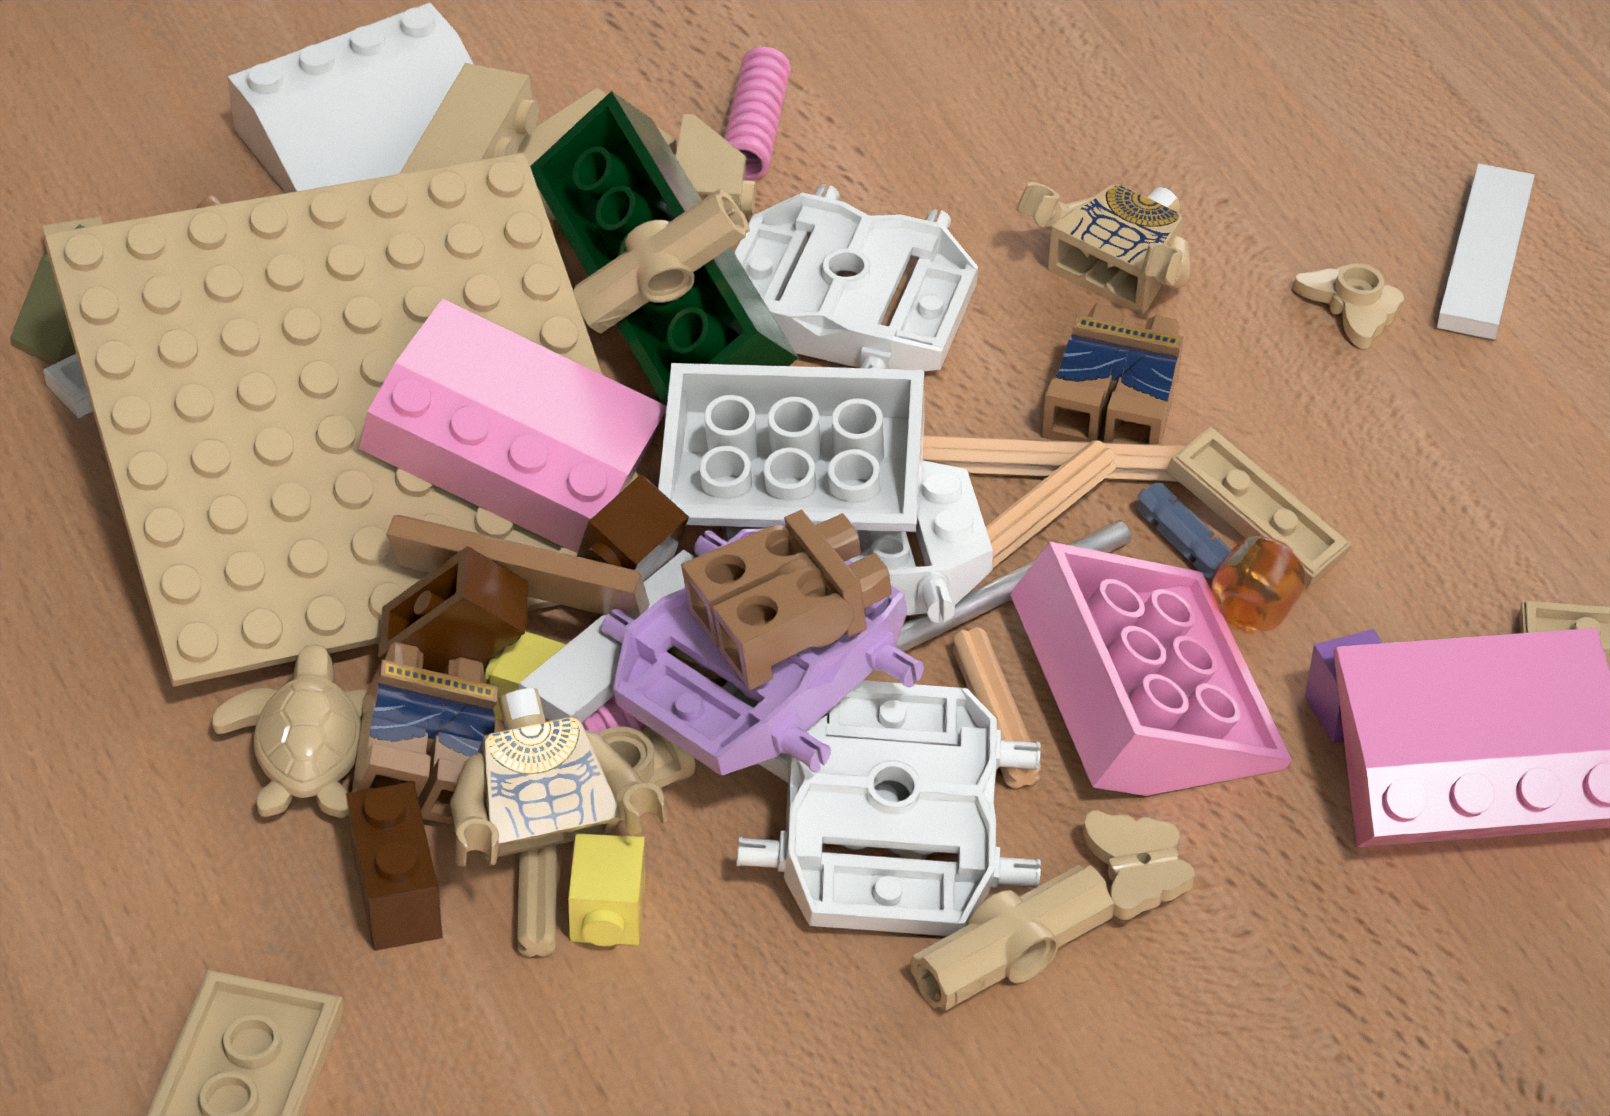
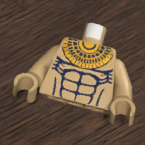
M1036 182L1027 183L1016 210L1033 216L1036 224L1051 230L1049 271L1141 316L1147 311L1162 285L1179 289L1188 283L1190 278V247L1188 242L1182 238L1184 219L1179 213L1180 202L1170 190L1163 187L1155 188L1145 197L1122 185H1110L1094 197L1063 204L1058 201L1060 198L1058 193L1051 188Z
M536 688L512 691L498 698L506 731L491 733L483 737L478 753L472 755L464 762L450 801L457 837L455 863L460 867L466 866L467 852L472 850L484 852L485 859H489V865H495L497 857L575 841L576 834L603 835L612 833L621 819L619 808L624 811L626 827L631 834L641 833L640 814L652 813L660 819V823L667 822L663 790L652 783H644L632 766L598 733L585 731L578 717H568L546 722L538 689Z

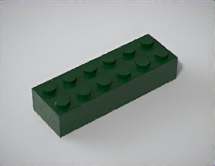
M610 91L530 166L539 191L588 276L627 251L625 240L628 234L636 227L654 220L670 222L702 201L652 118L613 91ZM731 247L693 272L694 284L684 296L665 303L649 301L616 323L662 404L666 406L671 363L790 366L798 359L797 354Z

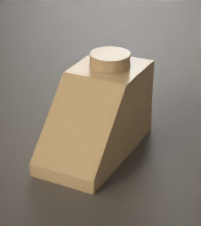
M683 114L675 157L697 193L712 194L720 188L732 197L744 215L753 216L756 181L746 180V156L696 115Z

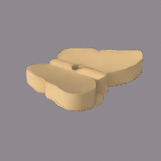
M1348 264L1340 266L1336 270L1330 268L1316 272L1300 273L1295 277L1293 285L1295 293L1314 301L1330 304V311L1333 314L1342 313L1345 333L1351 342L1360 349H1368L1374 338L1383 333L1385 325L1393 323L1395 317L1401 312L1404 301L1403 293L1396 287L1384 285L1385 281L1382 274L1368 264Z
M1092 810L1087 813L1083 834L1087 846L1094 855L1109 865L1108 877L1110 880H1114L1110 895L1115 903L1114 916L1121 920L1132 919L1143 911L1158 907L1161 900L1172 901L1193 888L1195 877L1193 867L1183 860H1178L1177 850L1180 834L1174 824L1145 816L1135 821L1129 815H1110L1098 810Z

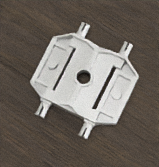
M826 184L817 187L815 195L802 192L752 216L748 224L750 231L740 241L735 255L795 353L857 368L941 370L977 285L978 274L976 263L948 231L951 218L946 212L941 210L938 220V209L931 210L927 214L926 220L905 215L869 216L853 206L839 201V192L830 185L826 193ZM909 259L918 260L890 325H880ZM843 270L857 273V275L851 277L838 276Z
M922 460L916 535L925 566L916 567L907 534L904 531L856 530L860 541L861 554L849 559L854 563L876 553L889 570L891 586L905 595L906 615L927 613L931 621L939 623V612H941L943 622L950 620L955 614V605L992 571L993 549L967 469ZM721 526L726 542L742 529L767 528Z
M863 680L805 731L830 747L831 754L827 763L824 766L820 763L821 769L812 771L807 765L789 754L786 831H781L780 840L751 839L740 836L738 838L736 866L777 868L779 872H784V880L809 926L949 936L968 925L975 910L989 894L990 887L997 888L998 884L1039 887L1040 859L1000 857V847H996L994 790L998 767L1025 768L1038 771L1041 745L1040 742L1001 740V730H997V719L967 688L918 684L908 688L902 683ZM892 780L906 786L910 796L903 801L892 802L879 796L874 787L883 781ZM822 843L843 845L853 850L878 847L911 850L921 855H928L934 852L958 853V862L822 852Z

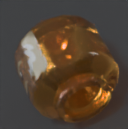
M1264 536L1247 537L1234 546L1217 570L1212 581V595L1217 602L1220 613L1233 626L1243 630H1271L1283 623L1306 587V571L1299 557L1285 543Z

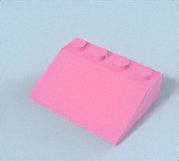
M442 299L397 359L369 407L359 449L578 553L588 521L630 484L666 414L667 406Z
M1049 541L1010 596L1093 788L1149 796L1285 770L1292 762L1291 756L1203 572Z
M1597 628L1340 646L1333 649L1356 847L1610 828V669Z

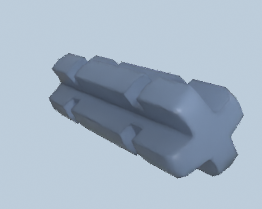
M1155 482L1148 489L1143 488L1138 494L1137 511L1152 525H1156L1159 522L1156 529L1189 561H1193L1196 558L1197 560L1193 565L1200 572H1203L1207 579L1215 580V576L1217 579L1218 570L1221 577L1226 566L1225 562L1233 556L1234 552L1219 537H1215L1212 540L1211 538L1214 536V533L1181 501H1177L1174 504L1177 497L1164 484Z

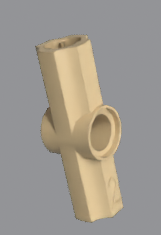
M719 188L670 222L654 220L633 229L625 240L626 252L575 285L573 291L587 325L601 334L649 301L665 303L684 296L694 284L693 272L746 237V233L750 229L745 215L737 207L732 197Z
M1077 865L1020 897L1012 890H1005L992 895L975 910L967 926L912 955L911 972L917 981L920 994L933 1009L941 1007L946 1011L1005 977H1008L1014 983H1023L1033 979L1052 962L1059 947L1113 918L1115 903L1109 895L1104 878L1091 865L1086 868Z

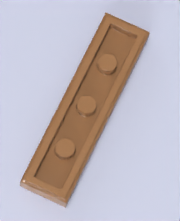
M403 515L393 516L386 533L398 566L431 573L468 546L528 581L527 597L602 615L610 614L612 616L611 610L620 609L633 620H636L650 605L642 575L636 570Z

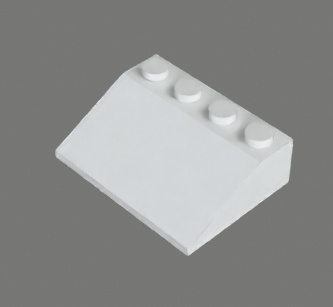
M427 3L228 76L234 130L284 193L400 174L465 63H474L457 32L431 3Z
M671 363L658 489L689 516L686 525L734 527L785 526L784 517L802 509L814 525L843 513L852 523L855 530L916 532L925 422L924 370Z

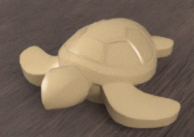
M316 644L305 646L297 657L293 671V680L285 684L281 689L257 688L242 692L217 707L212 716V725L216 734H224L256 725L254 752L262 770L272 780L259 792L256 798L258 813L263 817L284 812L294 796L300 798L316 796L322 812L339 818L348 815L346 793L348 792L338 781L347 775L356 764L363 718V699L367 690L361 689L344 692L333 683L335 673L333 662L324 646Z

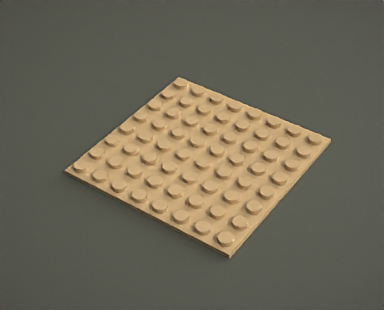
M525 152L45 234L44 242L172 687L296 661L300 651L309 645L324 646L330 654L379 643L382 607L429 574L398 566L386 536L394 515L408 516L577 556V553L359 449L369 407L397 359L442 299L603 375ZM635 472L631 482L638 477L637 472ZM527 597L526 612L560 604Z

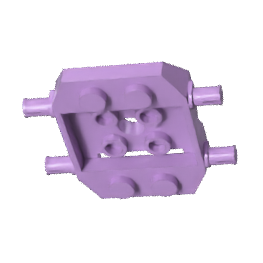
M742 529L728 542L718 537L714 532L706 531L704 532L705 538L700 535L694 547L695 553L701 556L762 529ZM850 560L845 561L846 565L853 563ZM891 586L892 594L864 608L866 630L851 637L844 633L832 644L823 647H809L771 666L773 679L750 691L723 657L720 647L717 648L690 613L685 588L660 598L636 620L624 614L620 609L611 610L612 616L607 614L601 625L604 634L611 636L622 644L613 686L617 706L721 776L775 758L781 753L790 754L807 765L812 771L820 770V763L823 766L827 763L831 749L827 744L820 742L805 731L874 670L884 671L909 688L914 686L913 680L916 682L920 680L924 671V665L921 661L915 660L896 648V643L907 614V606L904 593ZM671 645H674L695 659L698 666L712 670L741 689L747 698L759 701L760 703L754 708L750 707L666 652V650Z

